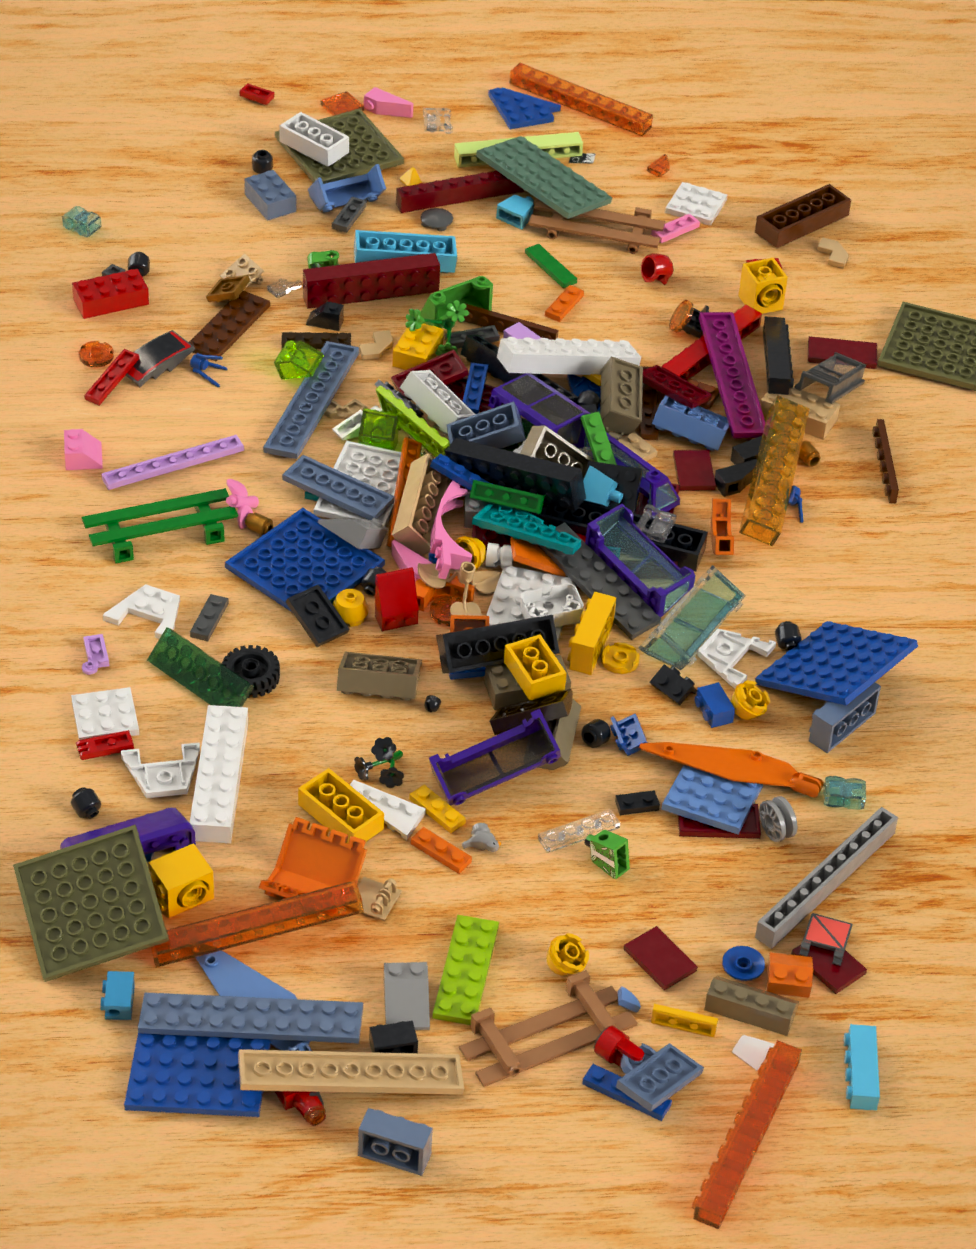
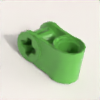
M335 250L311 252L307 256L308 268L339 265V253Z

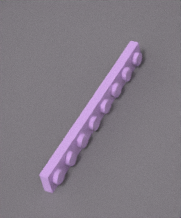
M233 435L101 473L102 480L108 490L244 451V445L237 435Z

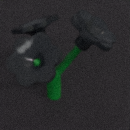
M390 737L375 740V745L371 748V752L378 761L365 763L362 757H355L354 768L360 780H368V770L373 769L374 766L389 762L390 768L383 769L380 772V783L385 784L388 788L402 785L404 773L398 771L394 766L395 761L400 759L403 753L400 750L396 751L397 747Z

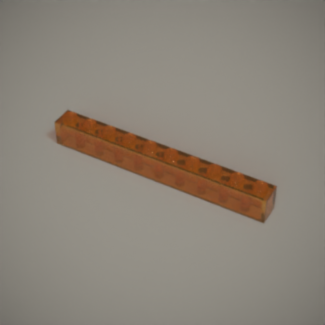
M519 63L510 71L509 84L640 136L645 135L652 128L653 114L523 63Z
M356 880L168 929L167 933L170 941L151 947L155 967L364 913L362 898Z
M777 1040L774 1048H769L766 1055L767 1062L766 1064H761L758 1071L759 1078L758 1080H753L750 1087L751 1094L750 1096L746 1095L742 1103V1108L744 1109L742 1112H737L734 1119L735 1127L728 1130L725 1139L727 1143L726 1145H721L717 1154L719 1159L717 1162L713 1161L709 1170L710 1177L709 1179L705 1178L700 1189L702 1194L694 1199L692 1209L695 1210L694 1220L716 1229L720 1228L799 1065L802 1049Z

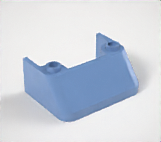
M376 164L367 174L323 184L321 177H319L308 188V193L319 211L326 213L332 211V208L346 205L351 197L368 200V202L376 201L377 197L386 190L379 164Z

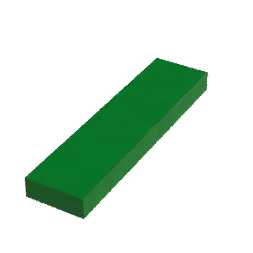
M540 244L525 249V254L562 288L577 283V278Z
M473 480L469 498L541 514L545 496Z

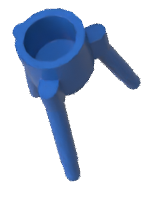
M199 353L194 354L190 361L193 372L200 374L216 387H220V384L201 370H206L208 366L227 370V367L211 363L207 360H222L223 357Z
M795 485L788 487L786 495H783L774 514L778 515L786 501L791 505L797 503L799 519L803 523L801 490Z

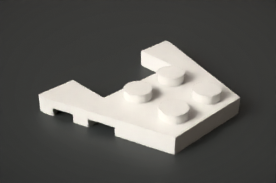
M145 584L103 614V621L119 626L127 613L160 623L155 631V638L171 643L180 595Z
M717 628L698 649L697 656L735 689L738 684L744 683L747 680L746 674L733 668L749 649L768 657L775 649L776 642L769 640V643L759 641L760 638L754 636L751 639L741 637L740 633Z
M199 742L181 744L183 760L141 764L139 749L121 750V758L146 799L184 795L188 793L200 752Z

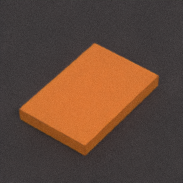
M511 536L513 561L565 577L564 571L537 544H531L529 541L514 539Z

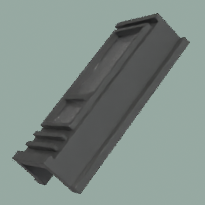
M835 352L833 356L810 370L803 371L800 382L794 388L801 391L815 381L829 386L826 402L832 404L864 384L865 380L862 377L866 364Z

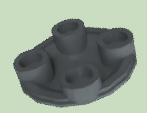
M430 208L421 214V224L423 227L437 228L439 231H445L447 226L453 222L452 214L442 208Z

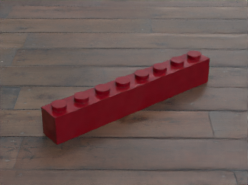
M496 170L396 188V205L401 213L520 193L524 192V189Z

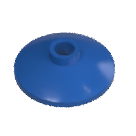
M735 946L725 952L722 965L729 976L737 980L750 981L758 978L763 973L765 960L761 953L754 948Z

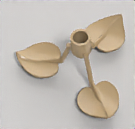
M463 562L460 569H456L451 577L450 572H448L446 579L438 578L436 564L418 563L417 566L421 580L429 587L444 588L446 582H451L456 576L460 583L465 584L463 600L451 605V615L481 616V610L476 603H466L468 585L470 583L475 586L476 591L481 594H493L500 577V571L475 572L476 567L471 562Z

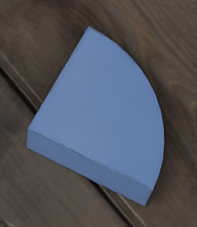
M621 986L618 990V1005L637 1013L641 1008L638 999L633 993Z

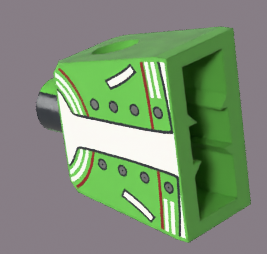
M602 830L595 836L589 834L586 837L584 843L590 847L592 862L616 880L630 869L628 839L607 830Z

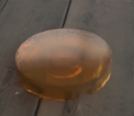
M684 300L678 305L670 319L669 329L677 333L682 330L680 329L682 325L685 327L693 314L692 306L694 305L692 302Z
M90 341L83 344L79 351L80 362L89 367L105 366L114 357L112 346L106 342L103 344L100 341Z
M450 595L434 599L430 605L432 620L437 624L441 625L443 623L446 626H450V607L455 602H462V599Z

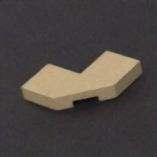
M822 237L817 246V251L831 255L828 259L829 265L844 268L849 254L838 241Z
M390 330L373 332L375 343L359 344L362 360L378 359L383 355V352L393 346Z
M356 399L344 406L332 400L324 415L330 419H347L360 410L365 413L368 411V407Z

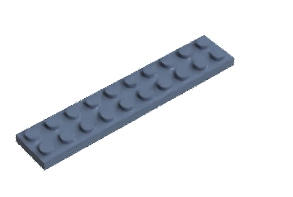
M326 341L263 446L264 453L298 459L360 353L359 347Z
M144 992L138 1032L143 1034L359 1044L363 1002Z

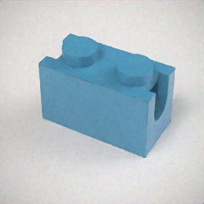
M108 971L107 980H103L102 993H105V997H101L100 1003L101 1011H105V1019L132 1020L135 989L134 972Z

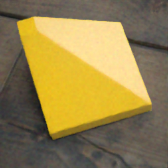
M414 167L410 168L400 177V181L405 186L422 183Z

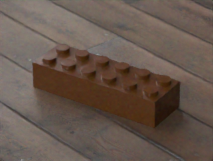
M831 184L825 185L758 215L755 233L777 249L849 216L851 199Z

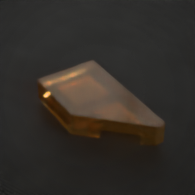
M664 154L647 166V171L658 177L667 173L670 168L667 155Z

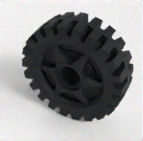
M245 645L240 646V650L235 648L233 652L230 651L224 657L222 662L223 684L227 690L230 689L233 694L237 692V696L240 697L245 694V698H249L250 695H253V698H257L258 694L262 697L265 695V691L269 694L272 692V689L276 688L280 679L278 657L272 651L268 652V649L265 647L261 650V646L256 645V648H253V645H248V648Z

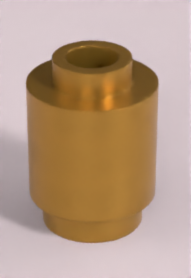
M802 441L797 445L795 453L806 465L813 467L819 463L821 459L820 454L809 441Z
M249 513L245 519V525L248 529L262 536L273 529L272 519L259 513Z

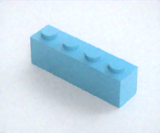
M850 1024L848 1033H844V1046L848 1048V1050H845L844 1062L848 1064V1068L845 1071V1081L849 1082V1086L846 1087V1099L850 1100V1109L877 1111L880 1091L876 1026Z

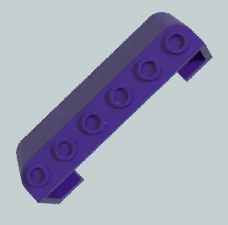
M166 808L68 837L61 843L60 849L136 825L145 855L173 847L174 852L191 844L196 846L195 831L189 821L176 808Z

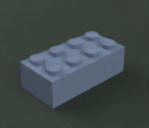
M515 402L446 424L450 444L456 438L502 449L526 440L521 415Z
M874 682L848 705L827 701L823 707L816 709L812 714L813 720L809 729V742L826 753L830 752L876 713L881 686Z

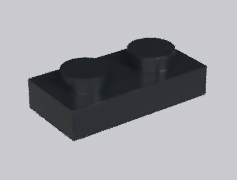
M655 790L621 794L615 797L620 815L659 811L660 808Z

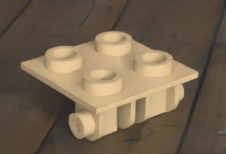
M243 254L220 277L223 279L248 275L251 280L246 286L248 287L253 281L259 284L263 282L262 273L264 270L246 254Z
M363 877L346 907L384 921L402 890L396 889V881L394 879L386 880L383 884Z

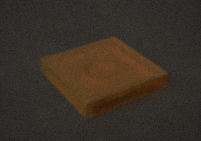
M347 91L321 100V106L333 116L356 109L364 111V106Z

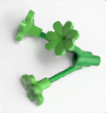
M455 300L453 305L451 303L447 305L449 311L446 312V316L451 318L446 320L424 319V317L420 316V310L409 309V314L406 315V320L409 321L405 325L407 328H410V331L420 329L421 324L424 323L443 325L444 329H447V340L445 345L438 346L436 355L439 356L455 350L458 354L457 347L451 346L450 343L451 331L455 326V322L457 320L463 322L465 320L463 316H468L469 311L464 310L467 307L466 304L462 303L459 305L460 302L458 300Z

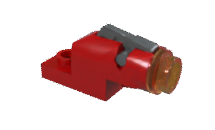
M274 1091L285 1110L295 1107L310 1125L316 1126L325 1120L326 1110L319 1092Z

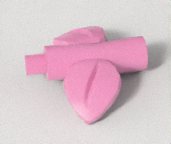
M227 479V486L232 495L226 498V503L230 507L238 508V526L240 529L247 527L245 525L247 515L253 513L251 508H256L259 500L256 496H248L246 487L239 481Z

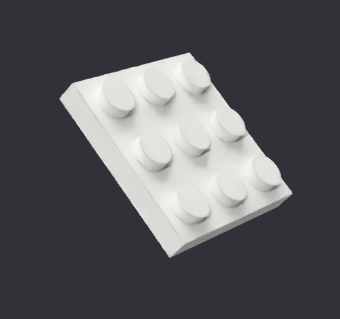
M682 182L666 206L665 213L677 217L691 214L700 223L711 226L727 201L728 195Z
M130 687L71 695L79 740L129 730L131 736L139 735V726Z

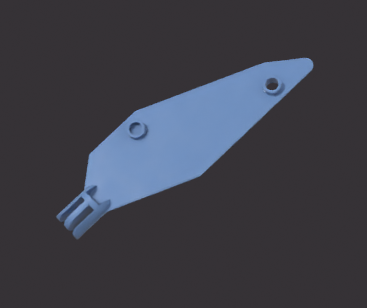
M193 943L190 946L193 955L219 996L297 999L290 991L224 951L199 943ZM271 1039V1045L279 1050L312 1051L309 1047L310 1041Z

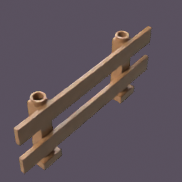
M538 198L534 209L553 212L552 218L531 215L529 220L530 226L547 228V237L549 239L557 238L559 231L619 241L628 243L627 251L631 254L638 252L640 245L658 248L660 237L643 235L645 229L663 232L665 221L651 219L652 210L638 207L635 208L634 215L594 209L577 215V217L633 226L632 232L563 220L564 216Z
M585 970L567 977L566 992L570 997L576 995L577 1000L498 1030L494 1023L495 1013L491 1007L472 1014L471 1030L474 1035L481 1033L483 1037L460 1045L459 1049L467 1061L493 1052L499 1062L475 1073L483 1087L595 1043L600 1033L609 1026H615L619 1030L625 1031L637 1026L638 1022L630 1011L611 1017L605 1006L618 1002V993L613 986L594 992L589 985L590 975ZM585 1014H589L595 1023L516 1056L509 1047L512 1043Z

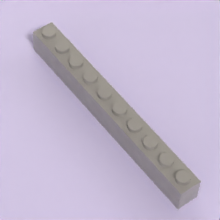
M883 807L875 812L757 922L755 938L771 949L778 944L895 834L898 817Z

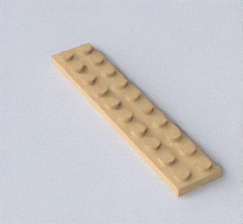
M239 1049L238 1052L240 1090L463 1095L464 1092L459 1054Z

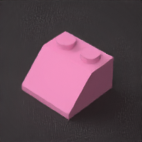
M83 429L64 430L66 470L103 469L101 441Z

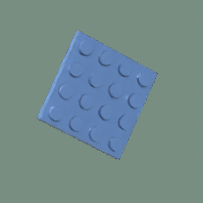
M683 765L662 803L661 810L739 834L763 788V784L731 781Z

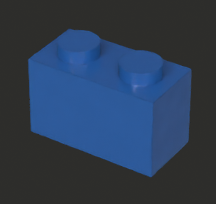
M719 682L698 687L694 698L697 708H700L704 720L708 721L711 728L733 723L735 708Z

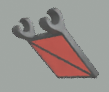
M812 913L801 943L799 955L808 956L810 946L813 945L835 951L832 963L841 966L853 924Z

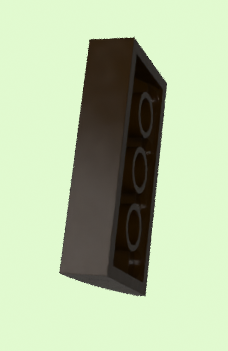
M572 689L499 708L490 719L494 735L522 725V720L524 719L528 722L532 718L531 712L538 709L541 710L546 722L568 716L572 707Z

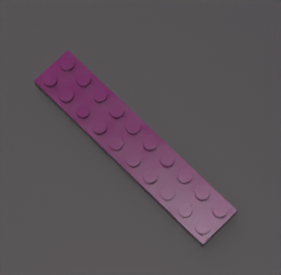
M700 312V325L732 438H758L768 434L733 312Z

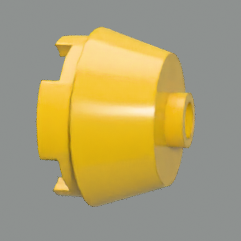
M467 536L457 538L455 542L472 554L471 563L475 565L477 570L486 559L485 545L477 538Z
M356 589L340 591L332 604L344 622L350 624V627L362 624L364 618L369 613V606L364 595Z
M750 680L738 684L731 698L735 714L744 720H751L765 714L767 706L770 704V698L766 690L762 692L755 686L757 683Z
M567 933L566 935H559L551 941L546 960L549 968L555 974L567 976L584 970L589 960V951L585 950L580 937Z

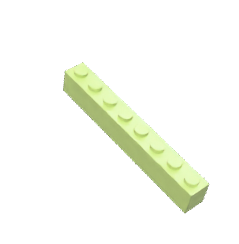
M579 132L525 137L529 142L537 145L538 148L549 153L553 158L582 156L583 141ZM513 138L455 143L454 158L458 168L488 165L476 157L477 150Z

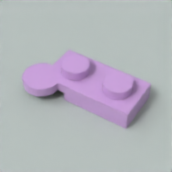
M103 634L83 637L88 661L83 663L82 671L87 675H92L97 672L98 668L108 667L109 658Z

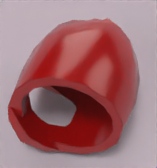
M652 253L646 255L641 264V274L645 282L659 280L663 285H666L674 272L671 259L663 254Z

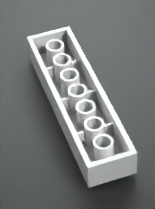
M515 337L501 338L497 358L508 373L591 375L599 374L611 356L638 366L641 361V356L626 340L616 342L611 340L596 341L594 339L581 341L579 339L564 340L562 338L549 340L547 338L532 339L525 337L524 339H517Z
M208 705L190 816V824L195 831V841L231 844L248 729L247 707Z

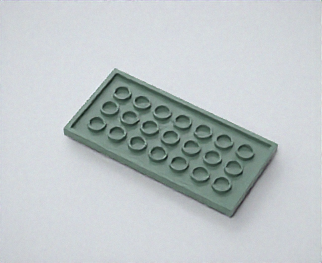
M519 136L485 147L476 152V157L567 219L612 202V197L605 191L572 171L571 168L563 165L559 160L538 148L537 145L529 142L525 137Z

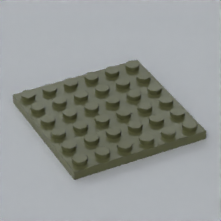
M361 109L318 120L349 136V153L328 167L280 142L313 183L319 177H321L323 184L364 175L376 164H379L380 170L404 164L403 156ZM276 131V132H275V138H276L278 141H279V131Z
M902 302L877 366L976 391V320Z
M136 825L13 865L42 977L45 982L170 941Z

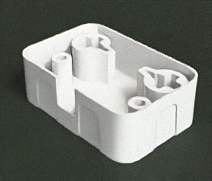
M573 584L551 586V593L546 596H542V588L524 591L521 594L520 611L524 619L553 615L555 627L580 623L584 604ZM552 604L554 608L545 609L543 605Z

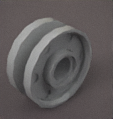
M777 796L760 804L759 815L765 833L772 841L780 842L784 838H791L796 835L798 828L797 819L787 799Z

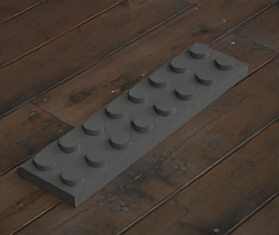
M565 522L557 526L556 531L566 532L581 540V548L573 555L564 554L562 551L547 549L545 546L537 544L590 599L594 592L616 597L614 623L631 640L661 622V617Z

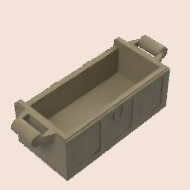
M611 356L599 373L601 375L600 416L605 431L616 440H619L623 435L627 436L633 433L642 422L643 367Z

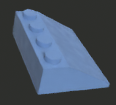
M667 395L659 404L652 422L659 430L665 431L666 429L671 431L674 436L686 437L689 442L703 444L706 449L711 451L719 450L729 428L727 417L700 406L690 409Z

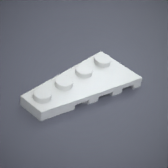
M353 780L350 786L384 812V823L387 824V828L393 832L397 831L400 833L401 837L406 841L426 814V808L356 780Z

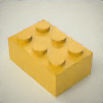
M421 324V328L415 331H410V328H406L393 349L392 367L408 370L435 358L438 346L443 345L444 329L428 324Z
M541 635L505 645L504 663L529 701L565 690L567 673Z

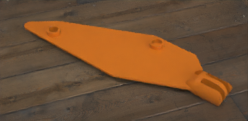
M673 742L641 743L639 745L641 750L731 781L790 787L798 793L813 798L819 795L824 786L822 779L797 772L788 762L764 755L759 751Z

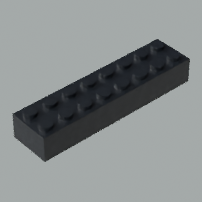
M456 438L445 450V454L450 460L464 466L467 470L479 475L487 482L545 496L543 502L545 504L576 511L586 499L580 468Z

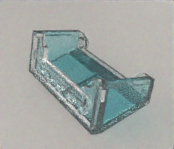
M712 565L638 648L643 653L679 670H682L686 665L691 667L697 660L695 656L698 649L733 610L737 612L742 607L743 603L741 601L746 595Z

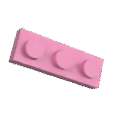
M687 214L666 223L663 232L652 230L651 235L660 237V243H663L698 228L700 221L691 214Z

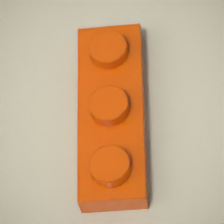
M569 285L545 311V317L560 322L584 296V290Z
M425 827L420 829L411 838V845L458 874L472 862V856Z

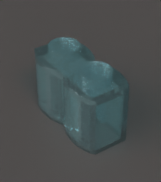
M74 206L62 216L63 226L66 229L76 231L84 237L91 236L102 227L99 215L87 212L79 206Z
M838 776L826 777L823 786L824 805L834 808L864 809L866 781L857 778L844 779Z

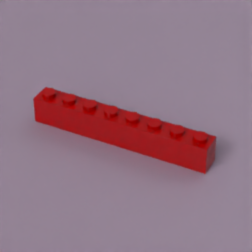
M744 305L734 313L741 341L761 325L762 313L748 305ZM704 336L697 339L689 347H686L678 355H675L670 361L664 363L662 368L687 381L710 365L711 360Z

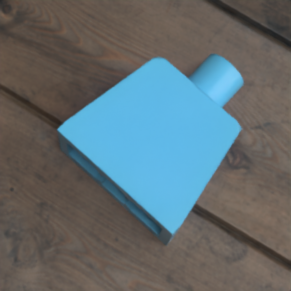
M513 195L497 205L496 218L522 230L529 222L531 215H533L534 201L530 196L522 198L518 195Z
M589 466L583 479L586 494L584 501L607 507L611 500L619 504L623 498V493L616 491L618 483L596 468Z

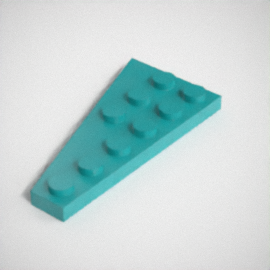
M489 503L472 518V525L479 526L481 529H489L498 534L512 536L514 539L529 541L531 544H539L547 549L562 551L564 554L573 555L581 548V540L566 532L556 531L555 526L545 525L544 520L524 510Z

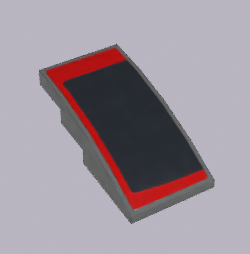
M171 330L134 351V353L139 354L140 359L125 376L141 387L151 377L157 379L166 369L171 372L195 350V347Z

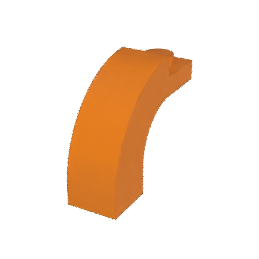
M712 498L710 522L713 554L734 555V536L731 533V499Z
M457 576L451 582H446L444 588L429 587L421 578L415 581L418 608L421 611H424L428 604L437 598L449 597L459 601L463 600L465 584L460 583ZM470 584L468 585L466 603L473 602L475 586Z

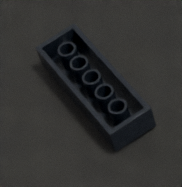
M553 615L436 635L442 673H453L504 663L505 645L537 635L542 636L553 654L560 653Z

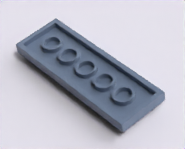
M302 455L282 474V480L368 520L378 519L395 500V496L305 455Z

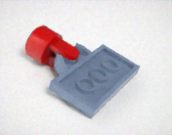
M615 1026L605 1028L594 1044V1052L610 1064L615 1063L620 1066L626 1074L617 1081L616 1088L650 1112L700 1076L704 1069L703 1066L670 1043L656 1052L650 1046L643 1043L641 1046L635 1045L630 1041L628 1035Z

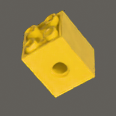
M774 258L744 263L742 265L738 296L744 305H748L762 314L783 310L788 277Z
M195 844L148 862L160 909L162 912L165 911L169 918L214 899L213 870Z

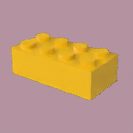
M594 592L592 598H588L586 611H582L580 624H576L575 636H571L568 647L571 648L567 657V661H570L569 670L592 675L614 625L616 597Z
M329 768L298 788V805L323 826L328 827L329 831L334 829L348 834L347 843L351 836L368 841L384 830V812Z

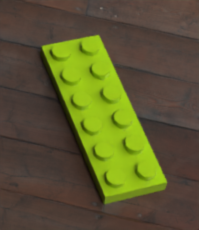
M381 385L375 389L382 411L414 440L422 443V446L435 458L439 454L446 456L445 450L450 445L446 437L442 438L434 427H429L423 418H419L412 408L408 409L401 399L395 398L389 389L386 390Z
M457 915L432 1019L471 1025V1015L479 1012L499 928L498 921Z

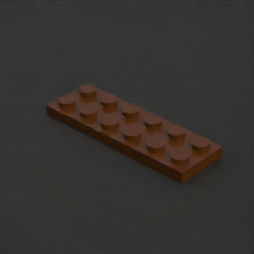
M242 291L237 299L230 300L189 342L195 347L192 353L222 356L270 307V300Z

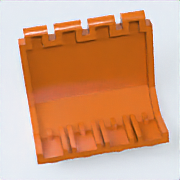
M296 817L293 824L289 823L273 872L268 880H261L259 889L265 890L264 894L268 896L284 897L283 900L288 903L295 904L297 901L303 904V908L313 911L315 908L322 910V914L325 916L334 917V915H340L355 891L368 850L364 848L366 841L351 836L347 843L348 834L332 829L328 836L329 828L313 823L309 830L310 821Z

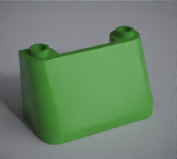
M478 276L434 292L427 299L420 316L431 320L451 318L446 316V312L449 311L447 305L449 303L453 305L455 300L460 302L459 305L465 303L492 311L493 283L484 276ZM424 323L431 326L444 328L441 324Z

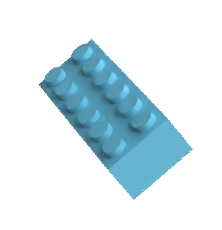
M355 230V263L436 253L440 263V272L455 273L457 261L455 236Z

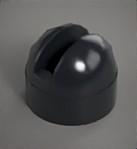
M429 695L426 697L424 707L428 712H436L440 707L441 700L436 696Z

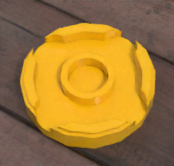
M617 642L603 649L601 662L610 672L627 674L636 670L639 666L640 655L632 645Z

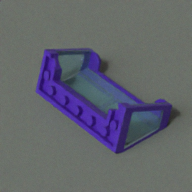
M583 431L582 452L594 459L586 433ZM606 432L616 464L643 469L639 492L649 499L647 501L646 515L655 518L680 505V498L666 475Z
M620 504L588 523L585 543L657 615L662 617L694 587L696 575L691 568L686 566L680 569L633 523V512L623 504Z

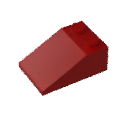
M413 567L377 574L375 618L381 631L418 624L419 608Z

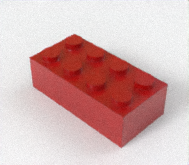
M138 269L72 283L73 300L83 319L149 305V290Z

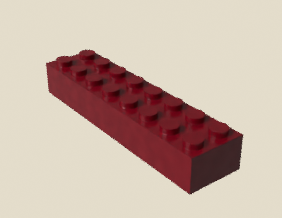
M436 253L303 269V298L307 309L318 308L326 302L349 304L434 293L439 291L440 263Z

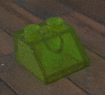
M291 340L285 343L274 364L281 380L312 377L324 355L302 340Z
M364 408L358 443L395 451L398 443L399 414Z

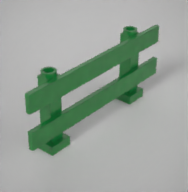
M226 488L83 516L82 522L85 529L105 525L107 531L89 534L92 547L112 543L115 563L134 560L132 542H126V540L203 525L206 545L224 542V526L222 523H217V521L237 518L238 513L234 507L230 506L214 510L210 509L209 504L226 501V498L229 497ZM195 507L197 511L194 514L120 528L118 523Z

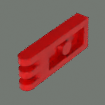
M129 730L76 742L81 760L121 753V750L134 749Z

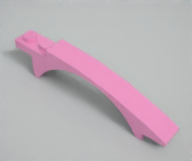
M453 480L441 499L431 530L430 553L435 554V558H437L436 570H438V578L441 579L447 578L450 569L459 570L463 562H471L472 554L460 547L448 535L441 520V516L446 512L463 506V501L456 498L467 495V489L460 488V484Z

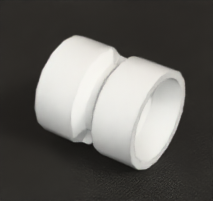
M488 543L486 567L496 568L500 565L503 568L513 566L511 545L504 544L500 547L499 544Z

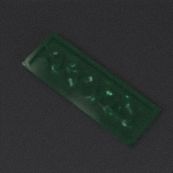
M166 627L147 659L151 664L210 705L242 707L254 688V685L169 627Z

